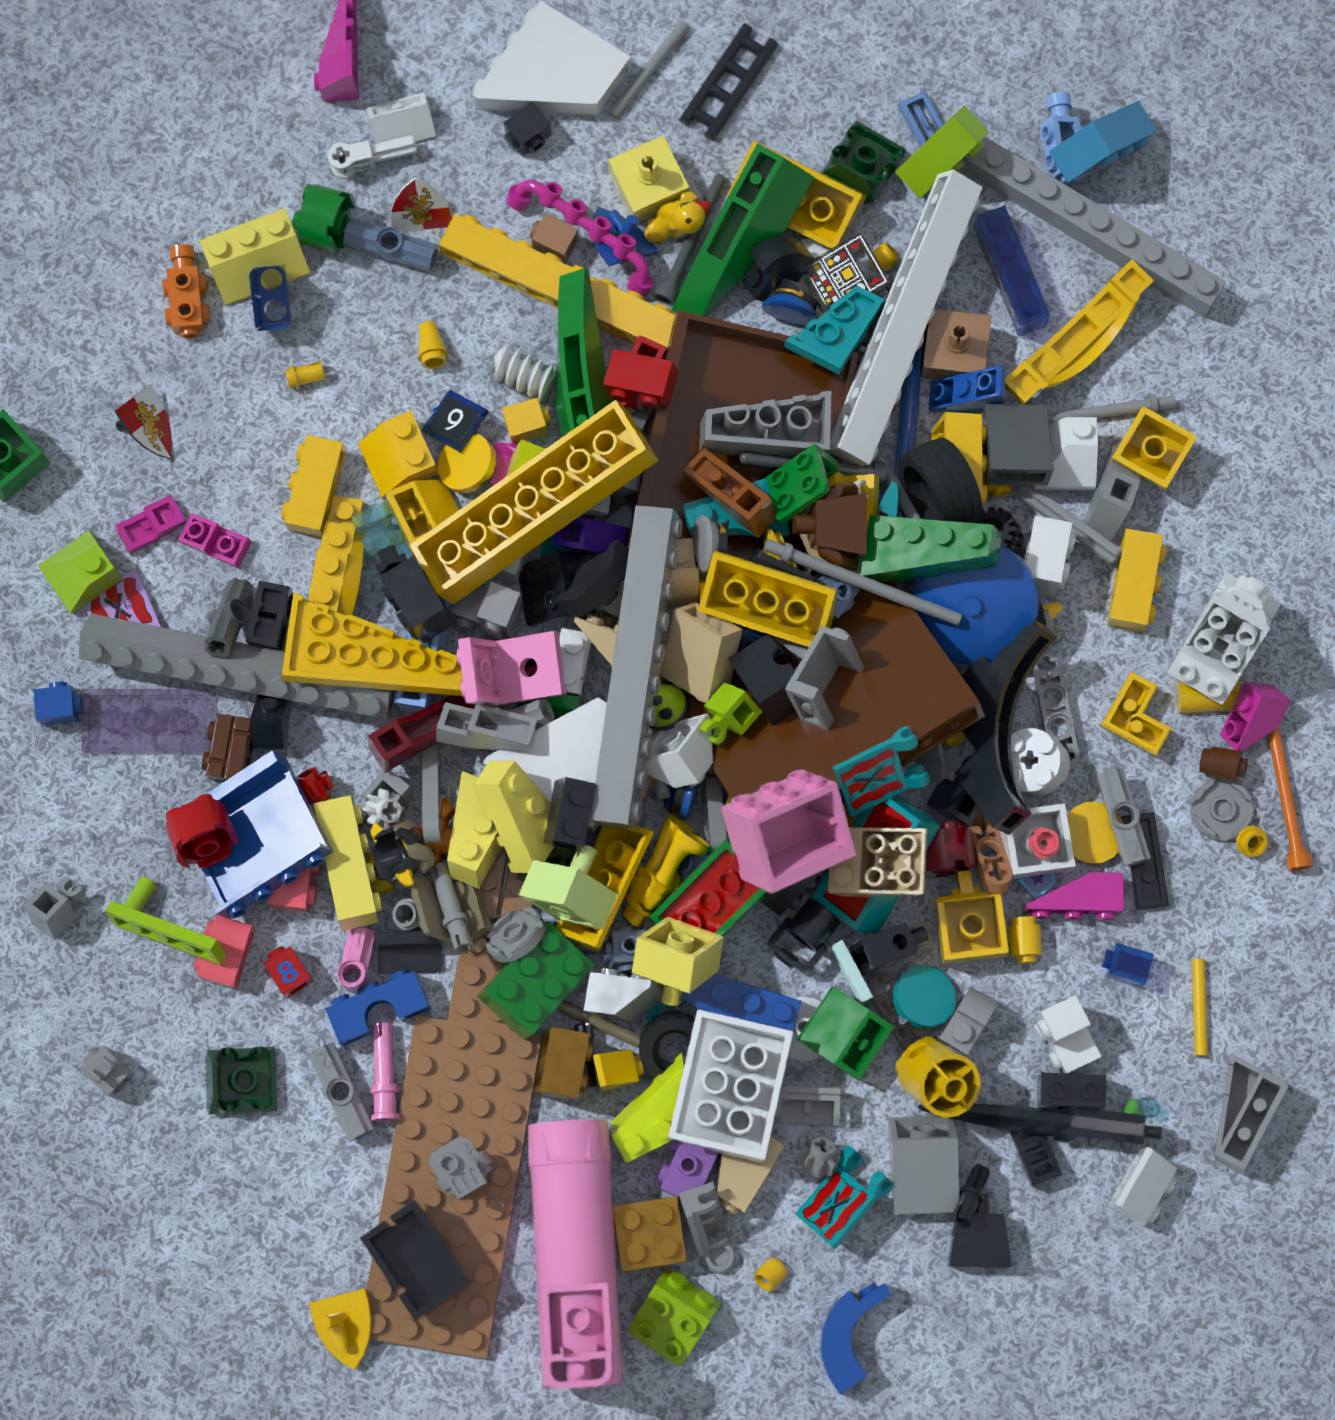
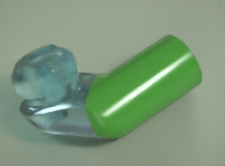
M1142 1097L1129 1100L1122 1112L1146 1115V1118H1155L1160 1113L1161 1107L1153 1098Z

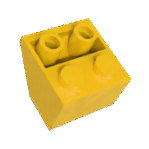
M413 480L385 493L387 506L414 558L416 556L409 545L459 511L448 487L441 480Z

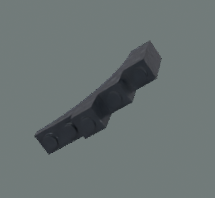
M1035 620L1030 625L1024 627L1020 635L1007 647L1001 649L994 660L982 655L978 660L972 662L968 670L962 675L964 681L979 700L985 717L962 730L976 752L967 757L954 774L992 828L1008 835L1032 814L1020 794L1013 772L1011 733L1015 709L1028 675L1040 656L1057 638L1050 628Z

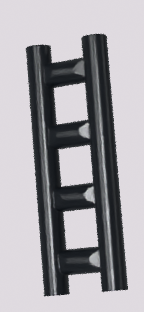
M743 23L679 118L680 123L685 126H689L692 120L695 119L708 127L704 136L712 142L721 132L778 47V43L772 38H769L764 46L750 38L749 35L753 28L746 23ZM741 47L756 55L748 69L733 61ZM725 71L740 79L732 94L716 85ZM709 95L724 103L716 118L700 109Z

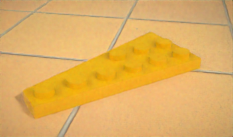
M293 592L282 681L463 696L461 692L462 668L458 663L457 655L444 650H433L423 646L421 641L410 638V640L395 635V631L351 614L346 616L330 610L328 605L320 602L317 605L304 600V596Z

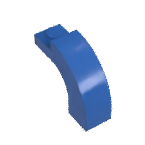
M872 1282L858 1292L862 1297L858 1301L850 1291L846 1292L833 1305L825 1319L820 1340L821 1358L826 1374L839 1395L867 1377L852 1352L851 1332L855 1322L862 1314L891 1295L885 1283L877 1286L875 1282Z

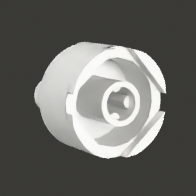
M1034 728L1022 729L1011 734L1013 772L1019 790L1035 796L1047 795L1055 791L1066 780L1070 770L1069 753L1056 737ZM1035 757H1037L1038 763L1033 764L1031 767V760H1034Z

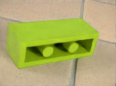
M964 105L895 173L921 198L928 191L931 192L939 173L953 169L955 171L960 170L965 165L962 160L965 155L968 154L972 158L985 146L981 140L989 131Z

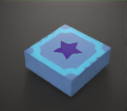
M1055 873L1014 880L1036 900L1049 891L1060 879Z

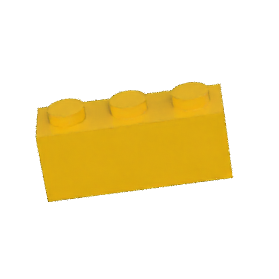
M306 435L305 443L299 444L296 460L299 461L297 473L293 472L289 481V490L292 493L289 502H284L281 512V519L284 520L288 530L322 537L325 521H328L332 495H335L346 454L343 442Z
M1125 529L1121 540L1120 549L1122 553L1117 563L1107 625L1144 632L1148 623L1153 624L1156 606L1151 605L1153 593H1159L1162 576L1156 575L1158 564L1164 563L1167 546L1162 545L1163 535Z

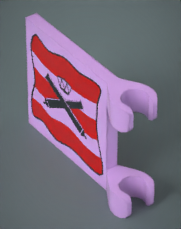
M137 570L122 576V581L84 606L88 616L96 614L161 627ZM110 665L113 670L120 668Z

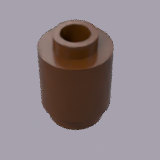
M1212 746L1211 749L1203 748L1199 772L1205 773L1206 777L1238 782L1239 777H1245L1248 759L1243 758V751Z

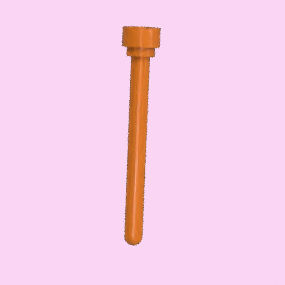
M1278 727L1268 734V740L1290 850L1287 851L1288 857L1285 859L1288 871L1305 870L1313 867L1311 853H1307V848L1302 845L1280 729Z

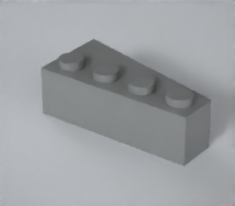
M831 391L820 392L819 395L793 396L792 399L775 401V399L766 400L753 405L740 404L707 409L700 422L699 452L705 448L715 454L740 456L743 452L794 458L815 443L825 452L829 453Z

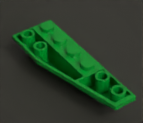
M757 143L703 243L671 310L675 313L680 310L707 317L753 265L754 260L749 253L762 241L773 236H782L785 233L815 177L784 157Z
M587 268L559 276L555 406L561 438L612 403L610 394L603 385L606 367L589 270Z

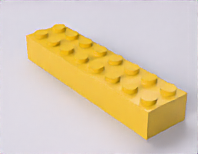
M614 400L409 546L436 593L454 605L659 460L630 413L617 400Z

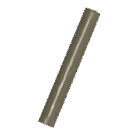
M565 1000L560 1003L558 1012L582 1023H590L593 1025V1028L639 1048V1034L588 1013L584 1009Z

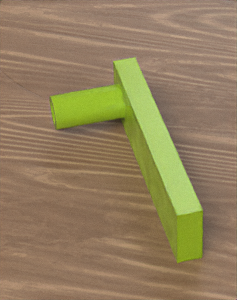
M140 877L124 905L111 901L105 910L117 928L221 965L226 957V953L217 939L142 912L157 887L152 880L146 877Z

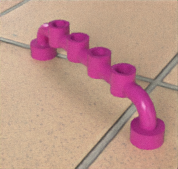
M525 180L519 185H513L509 188L506 203L511 208L519 211L526 210L531 202L532 193L540 197V202L543 206L555 208L563 213L567 223L579 225L588 231L591 240L597 243L603 242L612 248L615 257L620 260H629L633 263L637 271L630 275L627 289L637 292L643 297L649 295L654 281L650 276L647 261L639 252L634 250L636 240L631 235L621 234L619 237L609 232L611 222L607 218L601 216L596 217L594 220L585 215L587 210L586 204L578 199H573L570 203L560 197L563 191L562 187L555 182H548L544 186L535 180Z

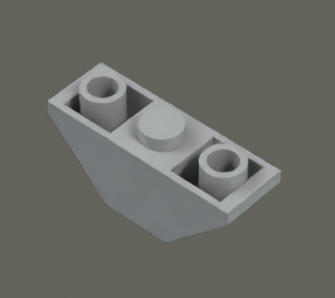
M1113 446L1109 449L1084 520L1085 524L1110 542L1130 512L1141 482L1140 475L1111 459L1117 450Z

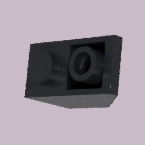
M261 694L257 695L251 713L253 748L284 749L289 730L291 700Z

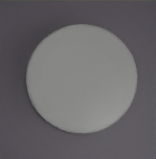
M727 1242L721 1247L706 1251L705 1255H703V1260L706 1267L716 1273L726 1272L735 1262V1251L732 1245Z

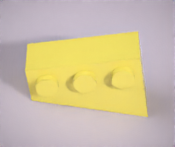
M515 760L489 761L473 786L488 820H493L499 833L497 841L500 847H505L511 861L508 863L511 873H528L533 860L545 862L555 847L543 843L550 802Z

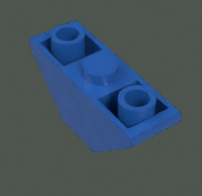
M1000 365L930 381L929 411L982 414L985 404H1002L1004 398L1005 366Z

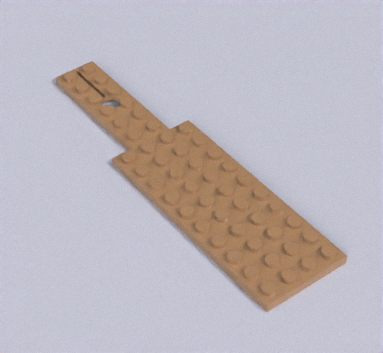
M505 847L501 848L480 886L490 920L500 919L505 914L514 910L516 913L522 912L524 907L533 908L532 903L519 896L524 882L517 878L518 873H511L508 863L511 861L509 856L507 857ZM482 935L472 941L474 943L472 951H469L466 945L468 953L459 955L448 1019L443 1020L419 1015L415 1017L398 1111L400 1120L396 1122L378 1222L379 1225L381 1222L387 1221L391 1227L394 1226L396 1223L391 1220L390 1216L413 1200L418 1201L472 1281V1284L419 1321H414L398 1297L401 1293L406 1292L404 1287L399 1291L394 1290L373 1258L366 1290L372 1317L371 1340L487 1359L543 1036L533 1034L523 1040L515 1031H511L512 1029L477 997L481 990L506 964L494 960L485 948V944L488 941ZM464 1137L470 1139L478 1154L487 1150L493 1161L491 1163L493 1170L485 1175L487 1183L457 1199L455 1194L448 1196L446 1191L442 1192L436 1182L438 1178L430 1166L429 1160L431 1153L436 1151V1149L453 1139Z

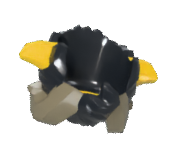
M412 819L387 829L382 828L378 823H374L372 826L371 836L374 841L371 844V851L374 857L375 876L379 877V880L382 881L384 879V881L391 883L399 881L406 887L414 885L412 875L417 872L425 874L434 865V853L431 848L425 846L419 833L413 831L416 824Z

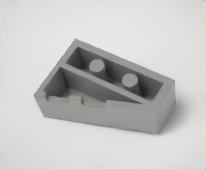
M1230 1054L1215 1160L1244 1175L1280 1108L1290 1084L1233 1054Z

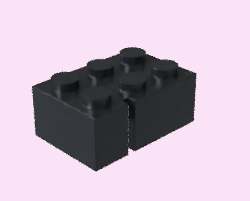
M413 1200L390 1216L391 1220L396 1223L394 1226L391 1227L389 1222L383 1221L361 1236L360 1239L392 1288L399 1291L404 1287L406 1292L401 1293L398 1297L414 1321H419L472 1284V1281L419 1202Z

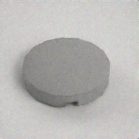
M1212 779L1200 786L1192 797L1190 814L1193 824L1201 834L1211 840L1223 842L1236 839L1242 829L1250 826L1254 816V803L1250 793L1240 783Z
M524 907L522 908L523 911L516 913L514 910L505 914L492 926V930L487 935L489 942L485 944V948L495 961L501 963L515 961L524 957L540 942L546 930V922L536 909Z

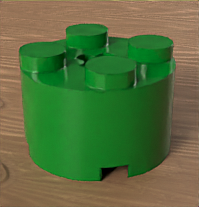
M307 184L303 191L301 209L295 212L292 220V227L298 229L300 243L334 253L339 252L337 248L343 249L345 247L343 244L344 231L351 219L349 218L350 208L356 209L354 195L318 184Z

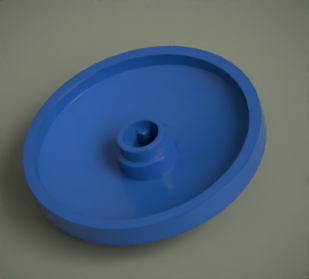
M1000 545L997 566L962 572L950 571L931 577L926 575L919 576L914 584L912 595L962 614L961 620L956 626L915 610L950 661L959 664L970 665L982 655L994 660L1001 649L1007 647L1020 635L1024 627L1030 625L1034 620L1037 621L1039 592L1035 578L1027 564L1015 552L1003 545Z

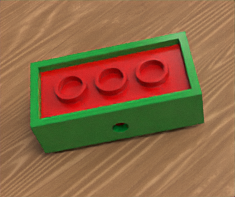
M728 837L655 910L650 918L657 924L666 917H670L725 937L770 892L742 880L738 868L729 866L733 849Z

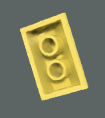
M285 208L199 240L225 306L251 297L249 274L254 267L285 264L287 282L311 274ZM267 269L261 275V283L264 288L270 290L282 284V276L275 269Z

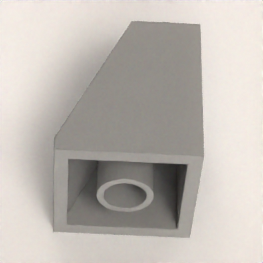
M941 1116L888 1117L891 1181L894 1183V1187L891 1190L894 1215L900 1214V1216L906 1218L926 1213H932L935 1216L950 1215L954 1212L959 1201L958 1136L954 1120Z

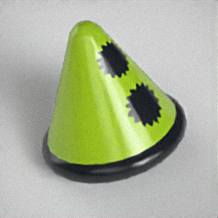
M672 682L661 683L658 694H654L652 706L656 709L655 722L649 728L655 731H667L674 728L675 724L681 720H684L690 707L687 691L674 686Z

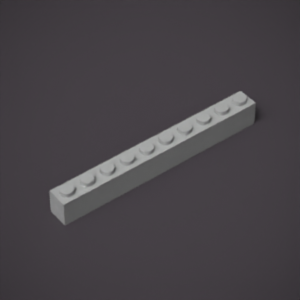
M984 137L981 140L985 146L972 158L968 154L962 158L965 163L960 169L962 172L1121 268L1133 259L1154 280L1151 286L1202 317H1206L1221 294L1226 281L989 138Z
M635 506L595 782L596 787L590 820L597 825L635 829L636 821H640L642 815V802H639L640 789L645 788L647 772L643 768L645 757H649L651 752V739L648 738L649 726L654 725L656 709L652 705L654 694H658L660 689V676L657 675L658 663L663 662L665 646L661 644L663 631L666 632L669 626V613L666 612L667 600L672 599L674 590L673 581H670L671 571L676 569L678 562V552L675 550L676 538H680L682 534V520L670 508Z
M90 614L80 631L78 659L383 719H387L394 702L393 690L282 681L285 651L235 642L232 653L224 659L216 656L212 657L205 651L206 636L96 614Z

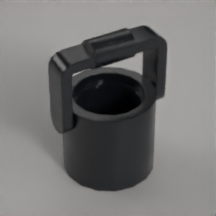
M808 898L792 920L789 917L785 918L769 938L768 946L777 954L776 958L790 969L796 968L801 973L808 974L827 951L828 946L825 943L840 926L841 922L820 903L812 898ZM785 930L815 953L806 966L800 963L799 959L788 950L780 948L775 944Z

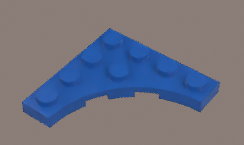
M714 974L692 992L686 993L682 991L681 999L691 1003L699 1010L789 1031L794 1029L802 1003L801 1000Z

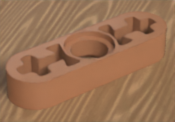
M978 812L972 825L968 827L972 829L979 877L986 891L992 894H1003L1010 888L1012 879L1009 860L999 830L992 828L983 813ZM979 826H981L984 830H986L985 837H983V838H982V831H981V828H980ZM990 848L995 850L998 855L986 857L981 853V850ZM994 868H996V874L998 879H1002L1001 881H998L996 877L992 876Z

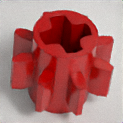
M313 767L303 771L296 777L309 804L313 805L314 803L327 801L331 797L329 789L333 788L334 785L326 770L319 773L318 769Z

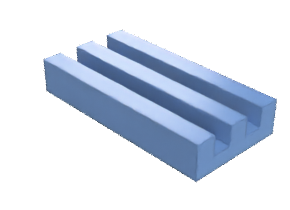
M926 91L898 103V108L919 147L926 140L910 113L908 106L911 105L928 139L934 133L917 102L922 101L937 131L944 125Z

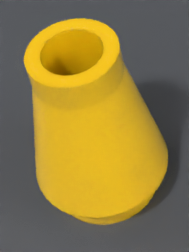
M425 321L418 326V360L426 369H437L446 364L448 351L439 334L436 322Z

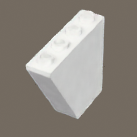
M540 1L535 9L532 7L528 10L523 20V26L518 32L514 31L510 35L505 51L501 56L499 54L495 56L490 64V71L484 79L480 78L472 90L474 106L479 110L520 111L526 105L533 102L541 113L599 115L631 70V56L543 1Z
M597 697L535 730L528 749L498 750L487 756L483 763L486 766L489 761L515 760L550 803L555 780L566 776L595 783L607 703ZM649 728L648 738L651 739L653 731ZM589 820L588 829L594 832L598 825Z

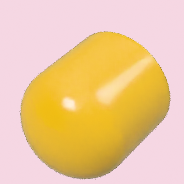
M883 242L871 253L882 273H886L900 261L898 253L887 242ZM869 255L868 260L871 268L875 272L880 273L872 257Z
M769 1258L755 1271V1281L762 1289L772 1292L786 1278L787 1268L781 1260ZM762 1276H763L769 1283H764L763 1280H762Z

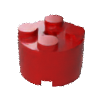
M210 794L200 795L195 801L181 807L172 808L165 815L167 820L165 829L178 863L183 867L190 868L189 864H198L199 868L216 865L232 854L230 848L234 843L236 846L238 844V836L226 806L222 802L213 799V796Z

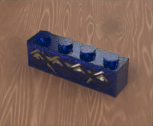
M1004 205L976 215L975 233L1017 336L1019 337L1047 327L1050 313L1006 206Z

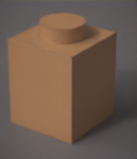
M545 213L541 222L537 220L534 223L530 237L536 251L545 255L547 252L561 258L562 263L566 264L579 240L578 228Z

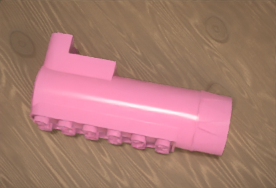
M565 1120L528 1125V1166L530 1168L532 1185L542 1386L545 1389L597 1387L620 1384L623 1381L611 1186L612 1155L608 1120Z

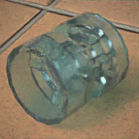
M388 501L368 507L351 516L357 533L364 535L361 542L368 557L378 555L377 551L390 545H395L396 547L405 542L399 525L392 524L391 522L395 516Z

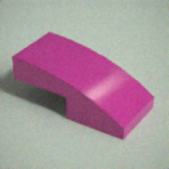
M169 495L143 507L142 513L116 524L115 530L127 552L131 555L186 523V520L172 495Z

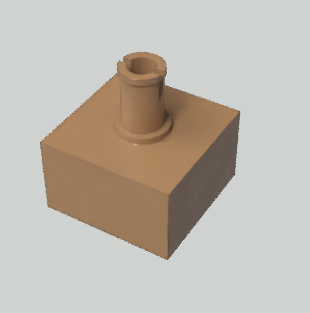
M935 309L933 318L927 323L921 378L936 380L986 369L992 316Z

